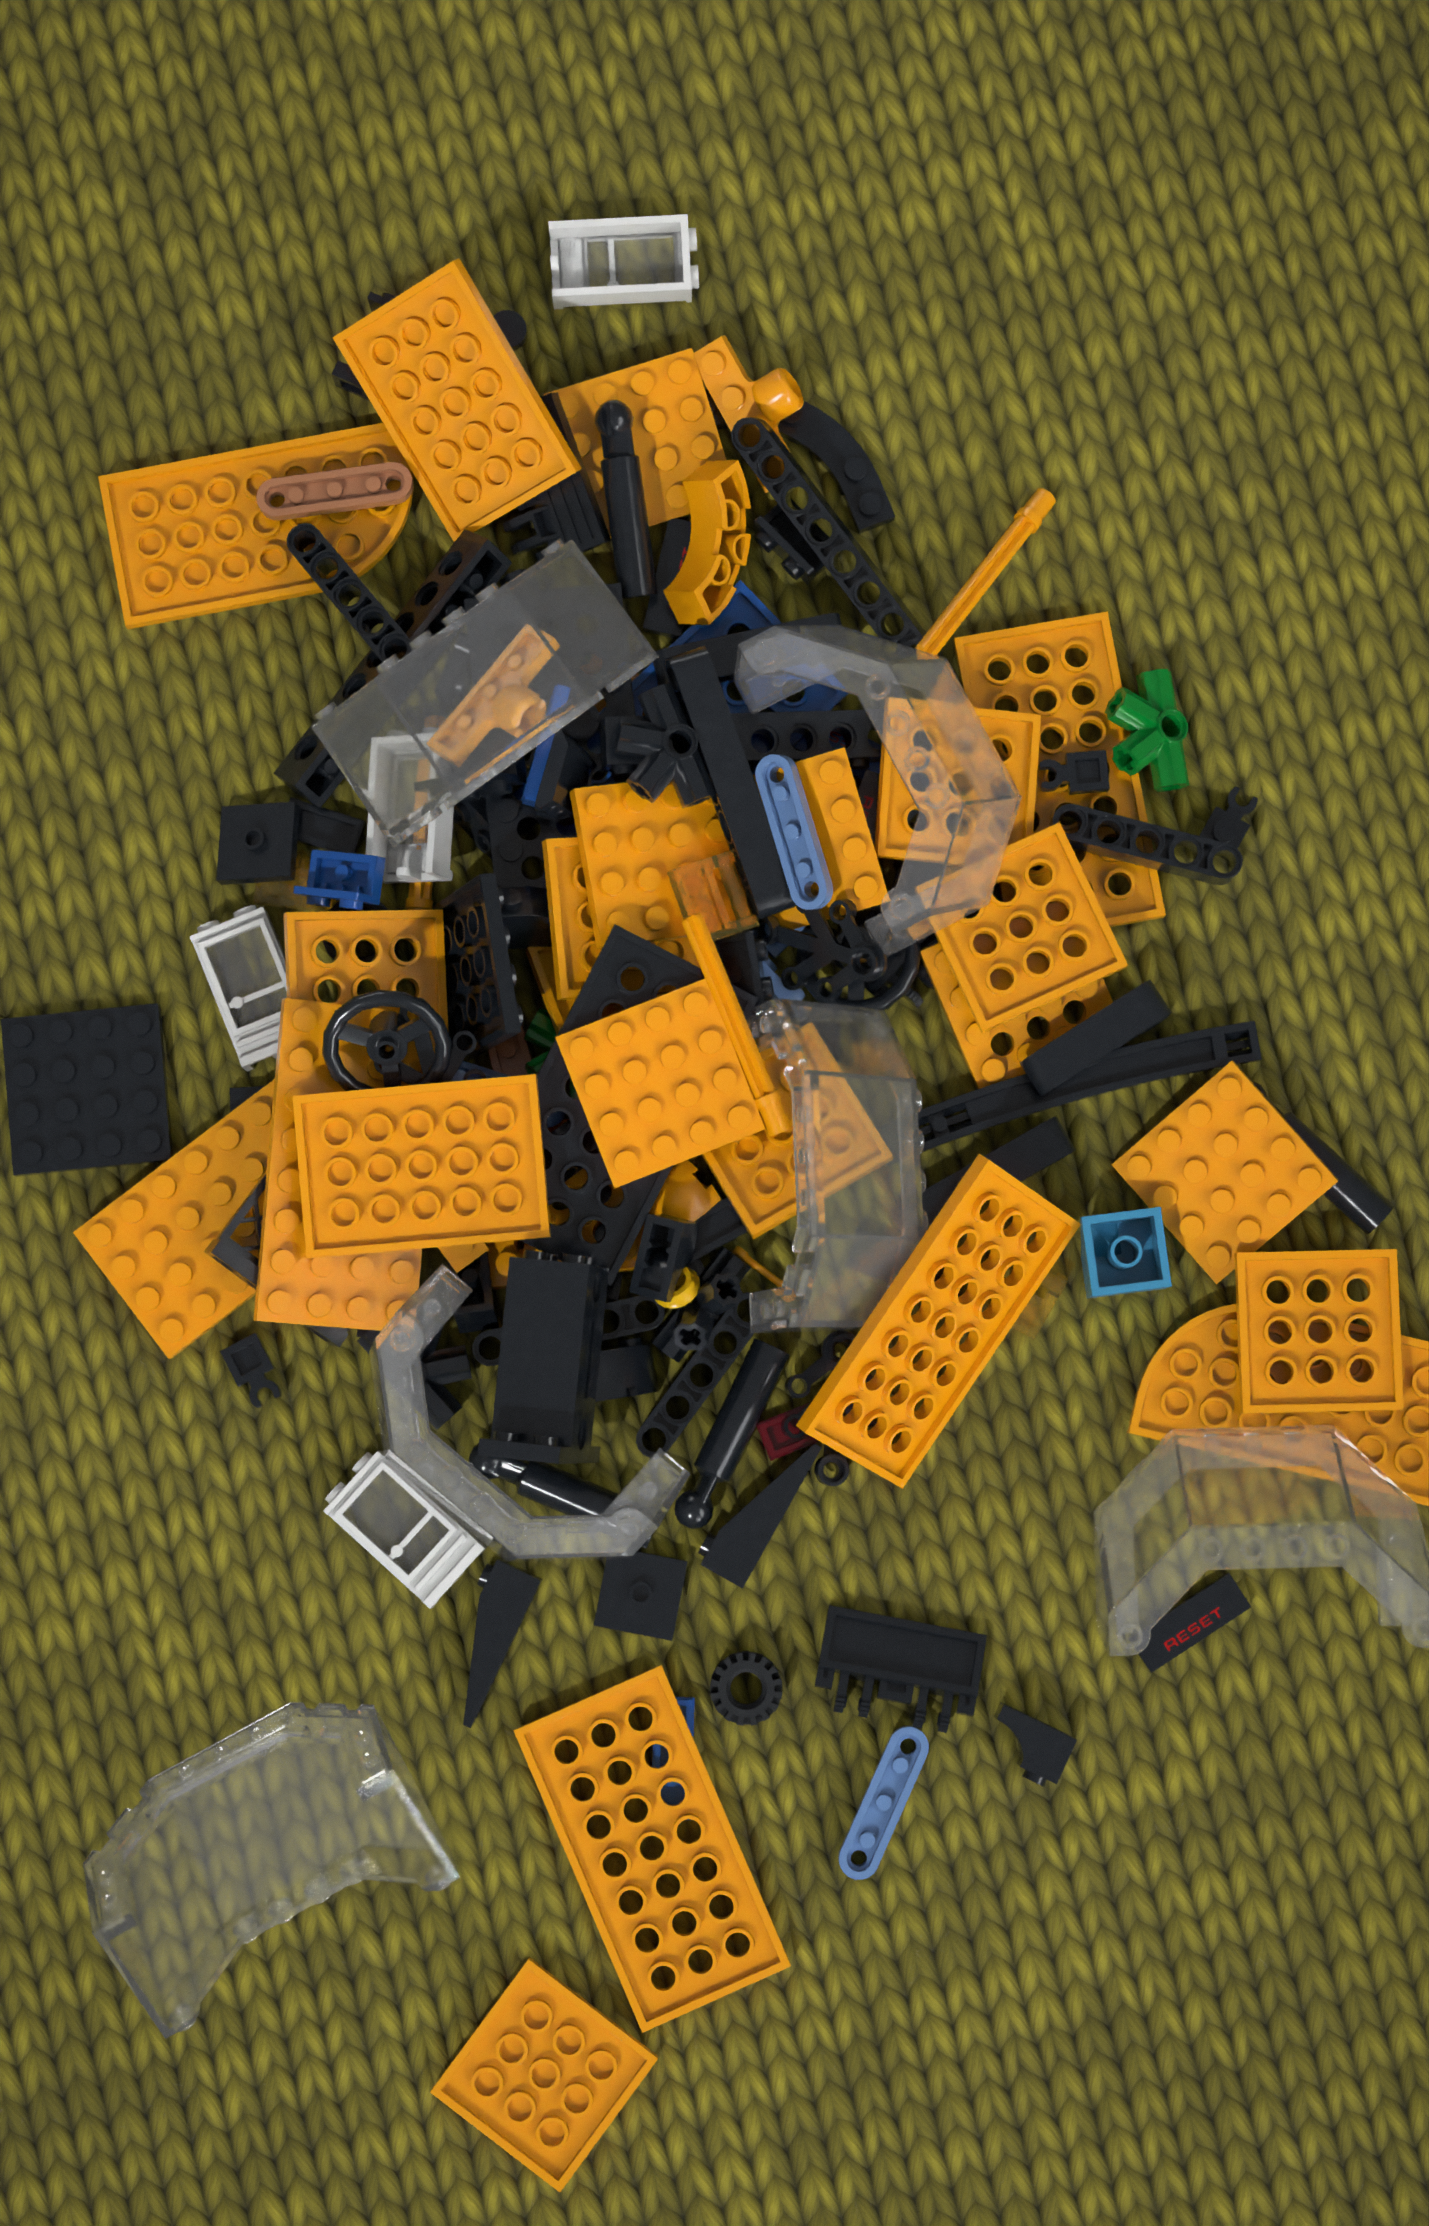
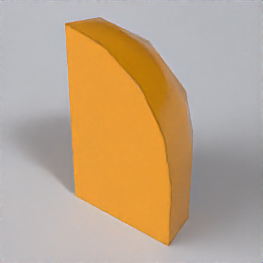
M686 1160L676 1164L671 1169L649 1213L666 1214L694 1222L705 1215L721 1198L712 1184L707 1187L699 1181L695 1173L698 1169Z

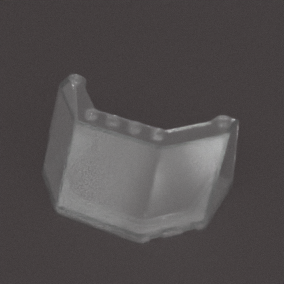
M561 538L552 543L541 552L545 558L499 588L495 582L475 596L479 603L469 611L465 612L462 606L453 611L442 620L446 627L432 636L430 631L427 630L409 643L413 650L400 660L396 654L392 655L376 667L380 675L367 683L338 707L332 702L314 715L318 722L312 726V729L393 848L443 813L439 808L442 803H444L447 809H450L604 698L600 693L602 688L605 687L609 693L614 691L641 669L659 658L572 539L564 544Z
M841 625L773 626L738 644L734 682L752 715L814 683L857 695L919 810L897 885L884 896L881 902V913L864 923L873 942L881 946L884 954L888 957L989 905L1022 796L947 658Z
M772 999L754 1007L747 1023L759 1052L773 1047L777 1058L786 1059L789 1066L785 1067L784 1075L791 1090L797 1208V1228L792 1249L798 1255L795 1265H787L782 1287L749 1293L751 1333L860 1330L928 1229V1217L926 1211L923 1210L922 1194L926 1189V1176L924 1171L921 1170L920 1154L924 1148L923 1132L919 1129L918 1113H920L922 1108V1095L920 1090L917 1089L916 1077L885 1010L790 999Z
M442 1264L395 1313L376 1336L369 1351L384 1458L505 1562L612 1560L633 1556L659 1527L691 1474L661 1448L653 1454L601 1514L532 1516L430 1430L420 1353L473 1291L472 1288Z
M1333 1425L1171 1429L1161 1439L1156 1448L1145 1459L1143 1458L1124 1478L1120 1486L1093 1511L1097 1632L1109 1656H1128L1142 1652L1149 1644L1150 1630L1207 1570L1342 1566L1377 1599L1378 1624L1380 1626H1401L1402 1634L1409 1643L1416 1647L1429 1648V1549L1417 1504Z
M290 1702L148 1779L140 1789L139 1793L142 1799L133 1810L125 1808L106 1834L110 1840L100 1852L99 1850H92L83 1862L92 1934L165 2039L177 2032L189 2029L196 2022L200 2012V2003L243 1944L253 1941L259 1934L277 1924L288 1922L294 1915L310 1906L326 1901L332 1894L341 1889L357 1884L362 1880L415 1883L419 1884L424 1891H440L448 1887L451 1882L460 1878L448 1844L382 1718L372 1704H361L357 1710H348L345 1704L319 1703L315 1709L306 1708L303 1702Z

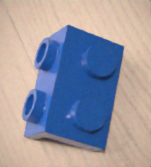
M312 849L307 887L294 886L293 894L306 896V904L321 907H330L331 900L339 901V908L363 911V904L379 905L386 858L374 855Z

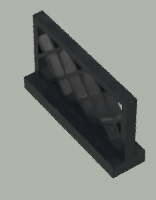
M263 1174L218 1237L213 1239L204 1251L255 1290L258 1280L259 1259L248 1251L258 1250L260 1252L261 1220L263 1215L259 1213L258 1198L265 1190L266 1174ZM252 1207L253 1217L244 1218ZM254 1221L257 1245L242 1247L230 1238L240 1223ZM304 1325L329 1345L340 1347L349 1335L347 1333L349 1328Z

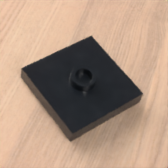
M296 802L223 806L221 810L216 881L221 885L295 880L300 806Z
M609 1546L594 1626L672 1641L688 1561Z

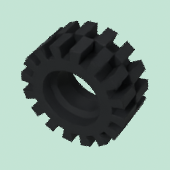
M742 1651L730 1654L718 1664L712 1674L710 1694L718 1713L726 1720L732 1721L736 1725L752 1726L767 1720L777 1710L782 1699V1680L778 1669L772 1661L760 1653ZM743 1672L755 1674L762 1683L760 1697L750 1704L736 1701L730 1691V1685L734 1677Z

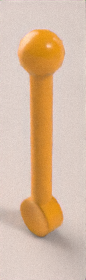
M740 1246L734 1248L733 1254L787 1293V1298L790 1301L797 1302L801 1299L802 1292L798 1287L789 1286L750 1257L748 1252Z

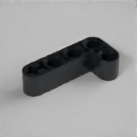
M1148 980L1021 1061L1020 1065L1042 1097L1133 1038L1157 1026L1167 1019L1172 1012L1152 981Z

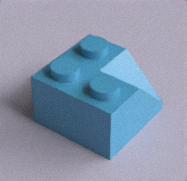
M1161 1207L1080 1217L1081 1261L1087 1299L1166 1289L1172 1286Z

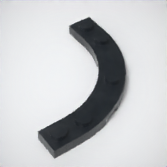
M705 389L717 430L729 428L708 389ZM805 401L800 410L779 422L778 430L781 436L797 445L799 443L808 449L829 472L846 502L858 534L895 520V514L872 462L857 441L838 422Z

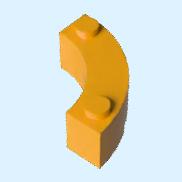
M739 460L707 461L682 481L689 500L691 513L690 542L680 571L670 585L663 590L679 624L710 625L721 614L736 591L733 585L740 566H746L751 534L746 533V509H751L746 480Z

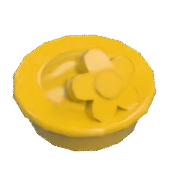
M685 1267L678 1279L671 1302L656 1299L655 1301L660 1306L669 1309H676L687 1305L698 1294L700 1278L694 1270Z

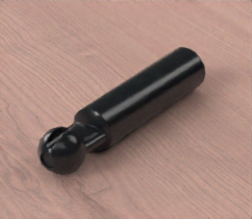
M611 400L600 405L595 413V424L600 432L604 457L600 463L617 583H621L623 599L656 595L658 590L639 456L635 455L631 429L634 417L631 409L625 403L619 400Z
M1252 1081L1254 1085L1267 1098L1266 1092L1262 1085ZM1271 1103L1338 1178V1182L1323 1195L1367 1235L1371 1233L1388 1216L1394 1205L1292 1112L1284 1114Z
M754 1338L694 1462V1466L700 1473V1476L693 1490L682 1493L676 1500L674 1510L680 1524L691 1529H697L705 1526L712 1519L714 1508L710 1497L717 1483L730 1482L790 1357L789 1354Z
M479 1443L473 1447L468 1459L469 1466L473 1474L480 1479L492 1480L500 1478L515 1484L518 1495L647 1549L662 1513L661 1511L545 1462L527 1461L525 1463L517 1459L478 1455Z

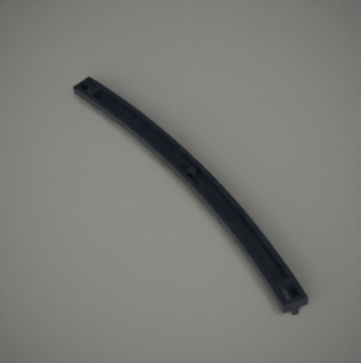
M1255 1021L1209 1028L1118 1048L1042 1097L1027 1074H1023L908 1114L875 1128L891 1153L892 1160L867 1175L968 1135L1058 1106L1150 1082L1223 1068L1232 1060L1237 1065L1258 1062L1262 1058ZM1247 1037V1040L1231 1043L1225 1042L1227 1040H1234ZM964 1109L967 1110L966 1112H963L961 1114L949 1117L947 1119L945 1118V1116L954 1114ZM930 1123V1125L908 1133V1130ZM728 1197L719 1201L705 1215L694 1221L700 1223L692 1261L688 1262L686 1266L748 1233Z

